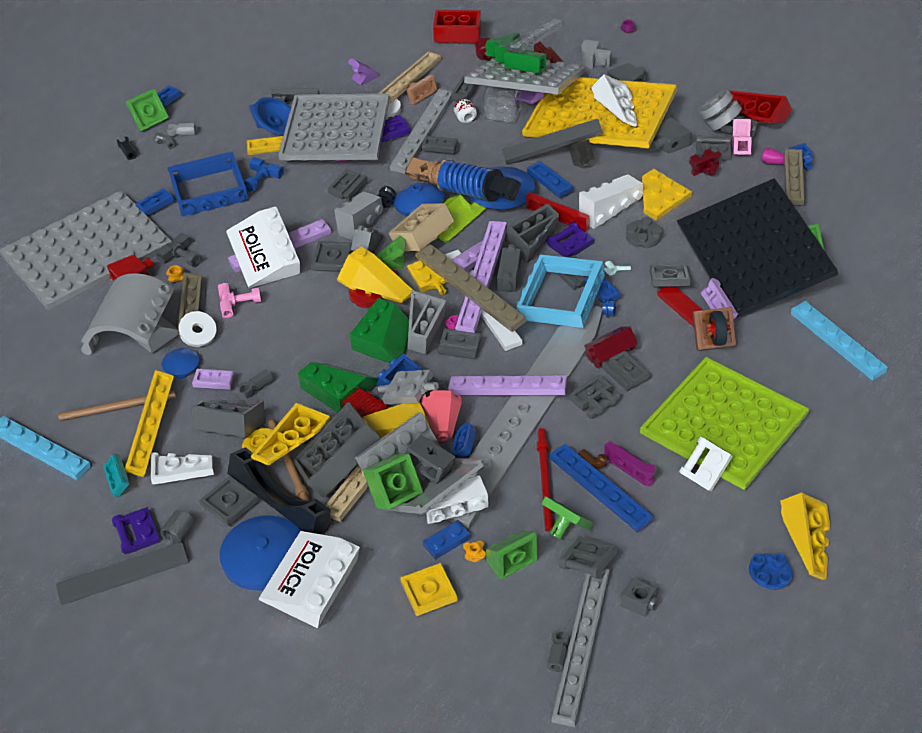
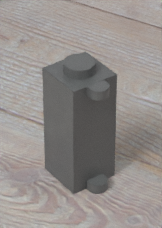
M513 244L508 245V248L502 249L497 276L498 291L516 292L521 265V249H516Z

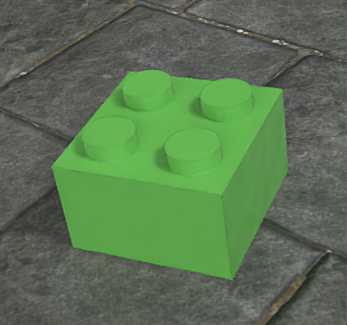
M396 453L363 469L377 509L389 510L423 493L409 453Z

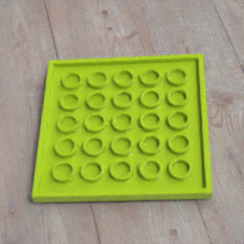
M705 357L640 427V434L686 459L690 458L698 445L697 440L699 437H703L733 456L722 473L721 478L745 490L809 413V408ZM707 447L704 449L696 462L697 465L701 466L710 449Z

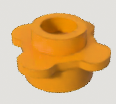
M177 265L171 266L166 272L169 276L168 281L172 283L182 280L184 269Z
M480 540L464 543L465 559L471 562H478L485 558L484 543Z

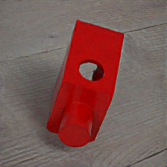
M135 255L107 265L110 278L113 281L126 274L149 275L148 270L154 267L149 257L140 261Z

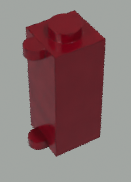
M621 326L584 345L586 349L585 354L588 360L594 363L596 368L602 366L601 363L627 349L631 351L636 349L635 345H637L631 326Z

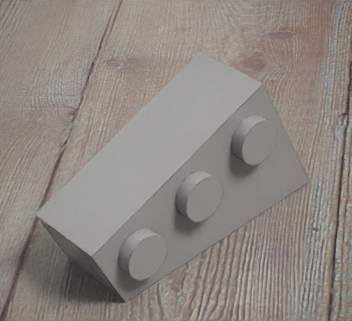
M363 191L352 198L350 203L345 202L342 208H335L338 236L353 240L355 229L361 230V227L368 228L372 225L377 216L383 211L381 197Z
M411 290L408 331L409 350L426 354L445 317L446 300Z

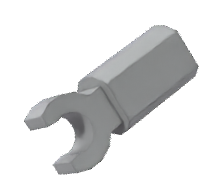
M195 123L168 124L167 135H196Z

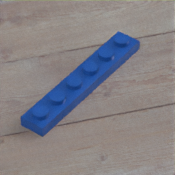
M563 444L550 453L551 461L636 532H639L652 522L653 515L568 445Z

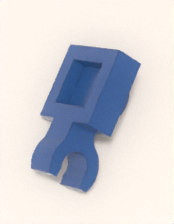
M805 143L789 148L802 150L803 167L806 171L813 168L810 163L813 161L812 151Z

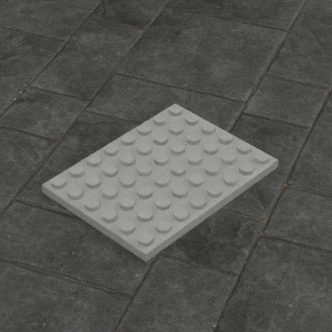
M121 190L16 242L6 245L0 249V254L45 308L50 310L110 279L107 265L131 255H135L140 261L148 257L152 258L156 256L158 249L164 245L170 246L172 241Z

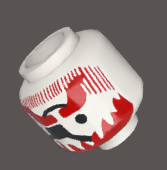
M462 99L454 106V113L460 122L469 123L475 119L477 110L471 100Z

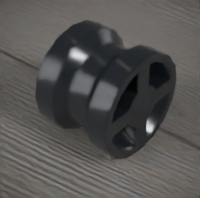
M389 186L381 187L377 195L381 197L383 208H389L396 197L395 190Z

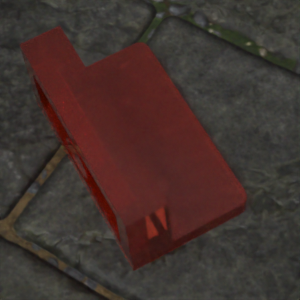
M540 40L534 41V52L547 54L546 60H549L550 63L563 62L551 47L546 48Z

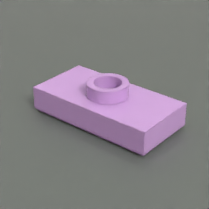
M197 369L192 385L197 388L231 390L235 373L234 371Z

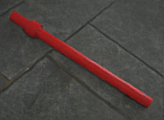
M540 428L538 429V441L536 444L540 457L542 496L544 500L545 496L551 499L547 454L549 442L546 440V430ZM543 505L545 531L550 532L553 528L552 510Z

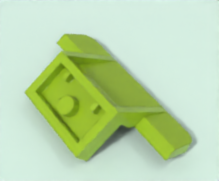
M461 195L448 198L443 203L446 204L454 222L449 225L446 231L441 232L438 238L445 243L450 242L482 214L487 207L480 206L475 202L469 204Z

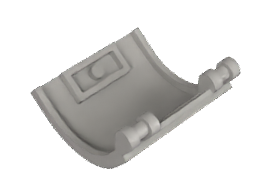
M134 273L118 277L112 283L81 340L84 343L81 351L87 355L92 354L93 346L99 341L97 333L102 331L121 332L147 344L175 288L157 278L144 274Z

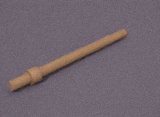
M175 390L169 391L167 399L176 398ZM147 396L58 413V417L62 421L145 404Z
M275 420L268 421L269 428L273 430L277 426ZM288 452L282 458L295 486V494L297 498L309 500V492L306 486L302 484Z

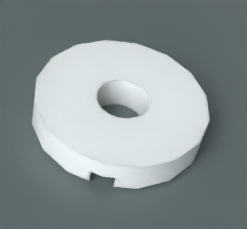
M190 312L180 320L178 327L180 338L184 343L195 348L206 346L215 337L216 323L211 316L204 312ZM199 326L203 331L195 333L192 328Z

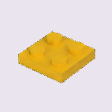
M441 563L400 577L401 585L416 616L457 602V595Z

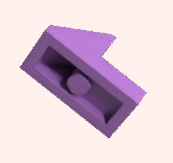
M350 58L348 62L353 66L352 70L355 71L352 79L359 85H363L380 75L371 67L353 58Z

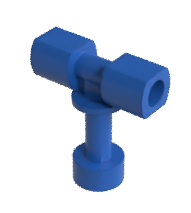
M253 157L249 162L250 169L257 171L254 177H248L244 184L248 191L253 192L259 186L258 181L262 177L267 178L269 175L278 179L281 178L284 173L283 166L274 163L268 165L265 164V160Z

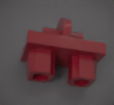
M707 149L703 152V158L696 154L691 156L689 163L692 166V175L696 176L700 173H708L710 176L716 175V169L719 168V158L722 156L721 152L717 151L714 153L711 149Z

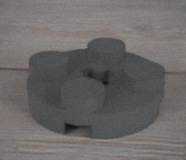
M649 217L633 221L626 227V239L632 246L638 247V245H641L644 248H651L660 242L662 229Z

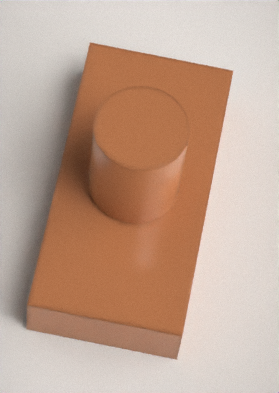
M432 75L425 77L417 83H410L409 88H407L411 104H416L437 91L435 79Z

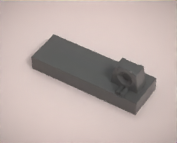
M271 88L272 98L279 99L285 103L286 101H293L294 95L320 94L318 89Z

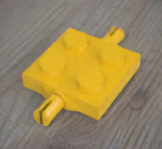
M419 259L417 262L407 265L408 272L421 293L431 289H437L440 295L447 292L443 286L447 281Z

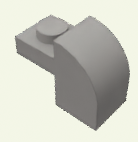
M584 40L581 46V62L584 66L593 69L594 65L610 67L611 51L599 49L598 41Z

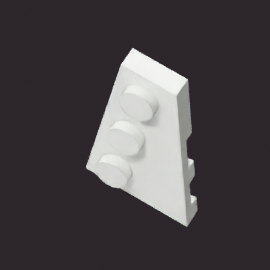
M151 452L152 485L214 475L212 455L188 454L185 457H176L174 453H168L167 456H159L158 453Z

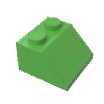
M522 530L486 549L487 563L500 580L537 561V535L535 532Z

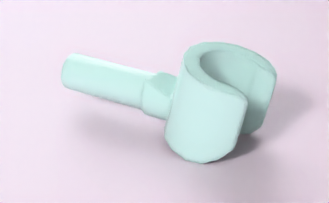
M612 261L605 262L607 268H604L608 275H613L616 271L631 270V266H615Z

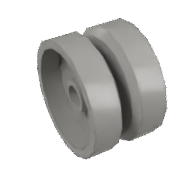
M724 89L712 96L698 111L703 119H708L707 124L713 131L729 123L742 109L736 100L732 101L733 95L728 89Z

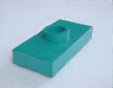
M114 453L103 468L112 496L119 497L130 483L120 455Z

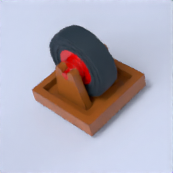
M732 307L692 312L697 350L736 345Z

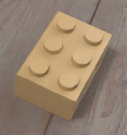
M445 203L421 204L393 228L389 235L392 241L396 240L399 236L405 239L406 252H419L430 242L436 240L441 232L446 231L454 220Z

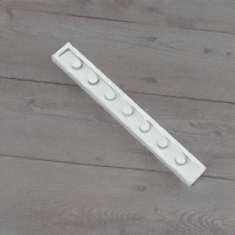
M455 250L444 255L452 260L461 253L459 250ZM470 269L467 272L472 276L473 270ZM482 309L481 317L505 351L522 345V339L516 331H509Z

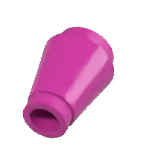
M770 147L769 149L764 148L761 161L765 162V164L784 165V154Z

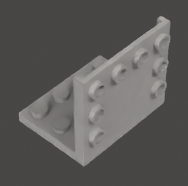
M417 413L357 455L355 459L363 471V469L396 453H406L407 448L420 435H423L438 446L440 444L423 414ZM455 458L451 471L438 484L416 471L423 493L389 509V511L420 515L428 512L431 509V505L444 500L447 497V493L460 488L463 485L462 482L466 479L476 476L478 470L483 467L481 460Z

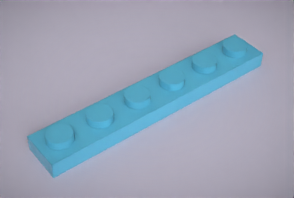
M807 301L791 309V315L872 381L887 372L888 366Z
M5 416L0 418V438L75 480L81 478L91 468L90 462Z

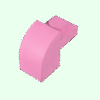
M733 119V154H751V119Z

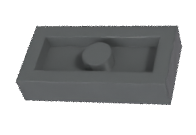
M462 76L451 94V100L469 99L477 84L464 83V76Z

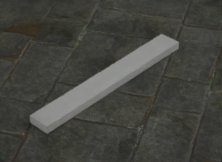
M604 568L603 574L599 579L593 578L590 574L586 573L552 713V723L575 727L610 569Z

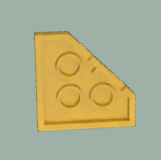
M654 168L642 176L643 212L655 221L692 197L691 190Z

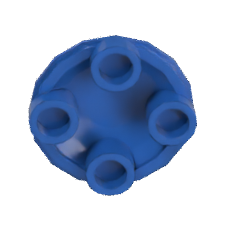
M179 348L167 353L161 365L163 371L167 374L176 376L177 379H184L187 377V374L200 365V360L194 350Z
M781 553L775 555L755 554L749 564V574L752 580L767 589L784 588L790 584L793 578V570L787 562V557Z

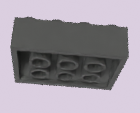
M348 402L292 458V461L306 483L324 498L358 465L355 457L379 441L381 437L352 404Z

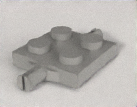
M430 370L400 371L395 374L390 384L379 385L378 392L380 394L385 393L382 397L384 404L418 403L425 392L438 390L439 385L437 382H430L433 377Z

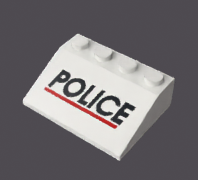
M276 206L258 211L226 231L248 288L300 274V261Z
M300 531L260 595L259 600L318 628L356 564L360 547L342 538Z

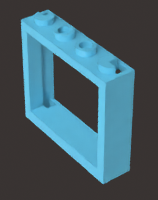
M540 255L537 263H534V269L528 277L526 287L522 290L520 301H517L516 310L525 316L526 321L584 328L605 276L603 261ZM546 272L589 276L575 311L532 306Z

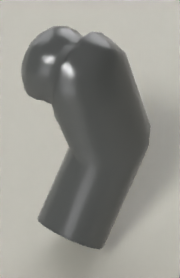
M158 132L153 137V141L157 142V144L163 141L169 149L175 147V143L168 135Z

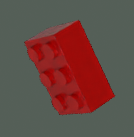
M481 10L435 11L433 23L434 42L473 44L480 39Z

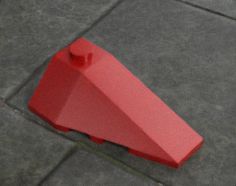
M730 91L733 95L732 101L736 100L742 107L739 113L757 122H785L792 111L786 96Z

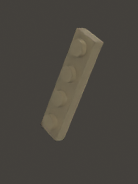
M785 149V194L793 205H804L802 150Z
M183 273L178 327L180 320L186 314L199 310L202 275ZM194 326L192 330L196 331L197 326Z

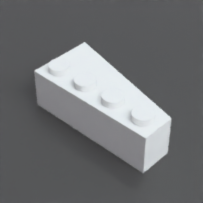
M627 174L614 179L610 184L606 182L599 188L592 187L588 192H579V211L589 215V226L595 229L623 209L629 207L632 203L640 200L643 196V183Z

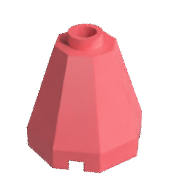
M434 390L430 392L428 397H426V394L422 395L420 404L437 441L445 442L452 438L462 404L461 396L457 395L455 397L454 392L451 390Z

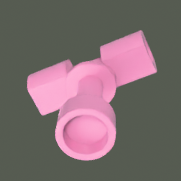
M228 283L218 285L223 318L234 316L232 306H236V302L253 300L254 303L261 302L259 287L252 288L251 293L234 295V292L230 293Z

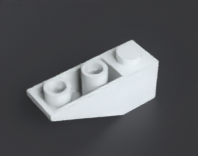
M480 475L466 479L462 482L463 485L460 488L447 493V497L444 500L431 505V509L426 512L427 523L440 522L448 518L458 517L469 512L487 508L488 493Z

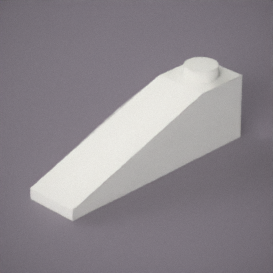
M603 74L591 87L594 98L623 122L636 127V115L632 111L634 104L630 102L632 95L627 85Z

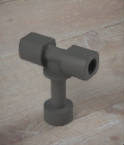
M183 233L172 240L173 244L170 246L164 245L156 251L157 259L161 262H166L172 256L176 258L181 256L186 259L187 264L197 267L202 259L200 254L194 251L189 253L184 250L190 243L189 237Z

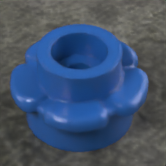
M607 299L606 302H603L602 312L606 314L607 318L615 316L616 302Z

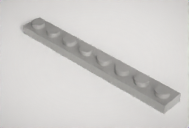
M438 89L391 163L390 171L405 174L411 158H416L422 149L425 136H430L452 101V91Z

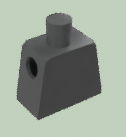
M630 63L607 71V76L622 81L644 82V74H646V69L643 66L635 67Z
M669 117L661 123L650 147L654 151L660 148L670 154L690 146L692 132Z

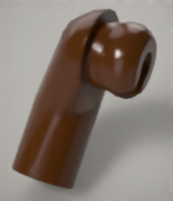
M585 449L578 453L594 468H604L607 465L608 457L605 454H599L596 458L592 457Z

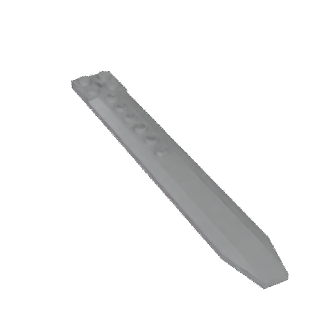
M595 305L592 306L584 328L560 325L525 376H567L568 381L585 355L586 349L584 345L596 338L603 313L602 308ZM512 395L468 459H480L483 467L478 470L476 476L480 475L488 493V500L558 395ZM482 510L445 520L452 523L458 520L465 528L470 529Z

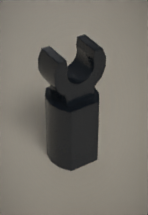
M126 136L124 142H120L117 139V145L128 160L135 159L137 153L132 147L129 138Z

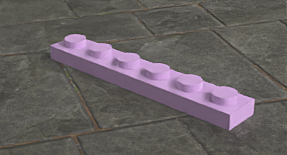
M321 219L289 232L288 235L295 249L331 234V229ZM236 256L228 257L229 264L236 273L241 271Z
M451 376L448 390L453 391L454 395H565L567 376Z

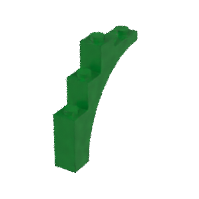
M512 33L502 38L494 37L487 40L485 46L486 56L495 57V62L504 63V68L533 73H541L546 70L547 54L519 47L520 33Z

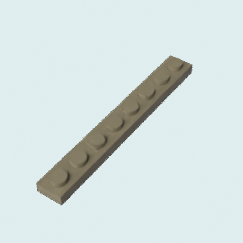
M431 244L416 253L417 259L509 331H515L526 322L524 315Z

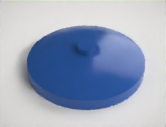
M504 166L490 167L488 169H499L504 177L516 179L521 183L515 200L511 201L499 197L495 202H488L485 199L468 197L476 204L487 208H514L526 203V195L529 192L535 193V182L531 175L523 170Z
M258 516L241 522L226 535L220 548V562L225 575L235 585L244 589L264 590L300 533L299 528L289 520L277 516Z

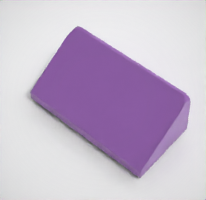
M518 89L513 95V99H519V101L530 104L544 98L543 92Z

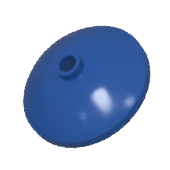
M264 97L255 103L253 113L257 122L265 130L275 135L284 136L291 106L279 99Z
M430 183L412 184L397 194L394 199V206L399 213L408 216L421 204L443 203L445 200L444 191H440L436 185Z

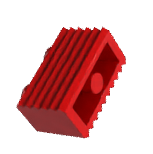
M358 388L343 401V407L349 402L363 417L388 409L387 404H384L383 400L379 401L369 391L364 392L361 388Z

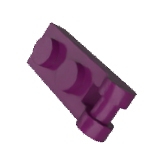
M611 441L605 444L604 454L608 457L610 463L645 486H652L654 484V465L643 463L638 457L631 455L621 446Z

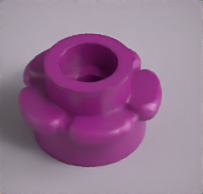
M627 19L622 22L620 28L625 33H631L636 27L633 20Z

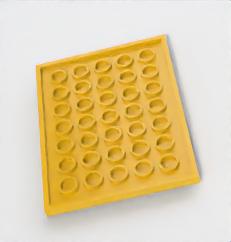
M579 77L559 94L544 93V98L537 104L523 128L522 134L525 137L538 138L598 118L603 134L579 142L649 148L677 92V85L618 80L627 85L632 95L630 102L634 104L632 111H634L637 120V126L634 127L623 122L594 98L591 87L599 79Z

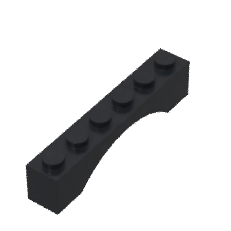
M246 447L230 454L228 475L248 488L304 532L320 534L327 530L331 512L328 507L317 499L304 500L284 491L271 478L263 464L251 458L253 452Z

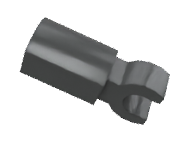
M265 369L249 379L248 382L239 384L238 388L240 392L244 391L245 397L248 398L252 396L255 390L258 391L271 383L273 378L271 373Z
M554 631L552 633L554 644L551 646L548 668L551 671L561 672L564 667L566 646L570 643V637L568 632H565L564 638L558 639L557 631Z

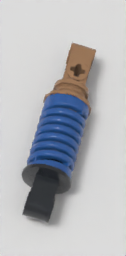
M412 157L405 171V175L415 180L428 181L432 185H436L440 191H449L485 199L488 202H495L499 197L514 201L521 186L518 180L504 177L499 169H488L448 159L442 162H429Z

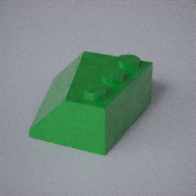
M378 298L350 333L352 350L390 364L395 357L399 358L402 354H405L409 331L408 317L394 303Z
M310 362L298 372L300 388L337 413L343 408V401L358 388H361L364 392H370L377 386L379 380L373 376L318 362Z

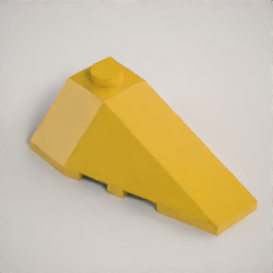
M362 246L348 255L337 277V281L349 289L365 290L366 294H379L384 299L403 303L410 298L411 290H413L376 255Z
M295 403L255 450L251 458L269 466L319 433L330 420V416Z
M802 492L780 500L783 521L809 574L821 580L827 579L828 557L825 553V547L829 546L826 531L830 530L827 504Z

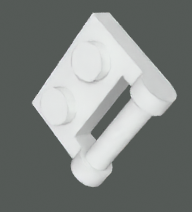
M700 436L697 440L698 445L679 472L705 489L712 491L733 456ZM707 447L710 451L696 474L692 473L693 467Z

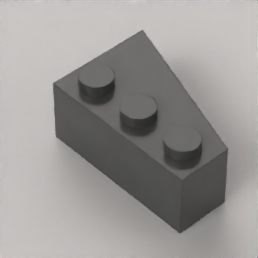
M546 204L507 226L505 241L509 245L513 244L516 249H521V257L528 263L546 242V239L557 229L559 214L549 204Z
M201 400L192 406L193 429L245 438L265 423L264 401H257V404H246L245 400H239V404H227V400Z

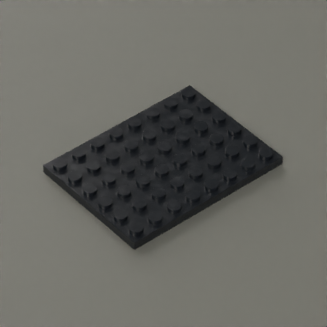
M775 178L677 220L680 230L709 279L715 278L720 282V287L737 311L738 315L735 319L838 275L837 268Z

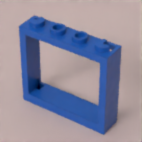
M233 151L167 167L182 217L248 200L246 187ZM227 170L233 171L238 187L182 200L178 182Z

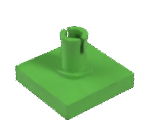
M155 88L125 102L139 131H143L169 118Z
M546 496L541 503L559 516L549 532L559 539H562L570 523L588 530L594 524V522Z

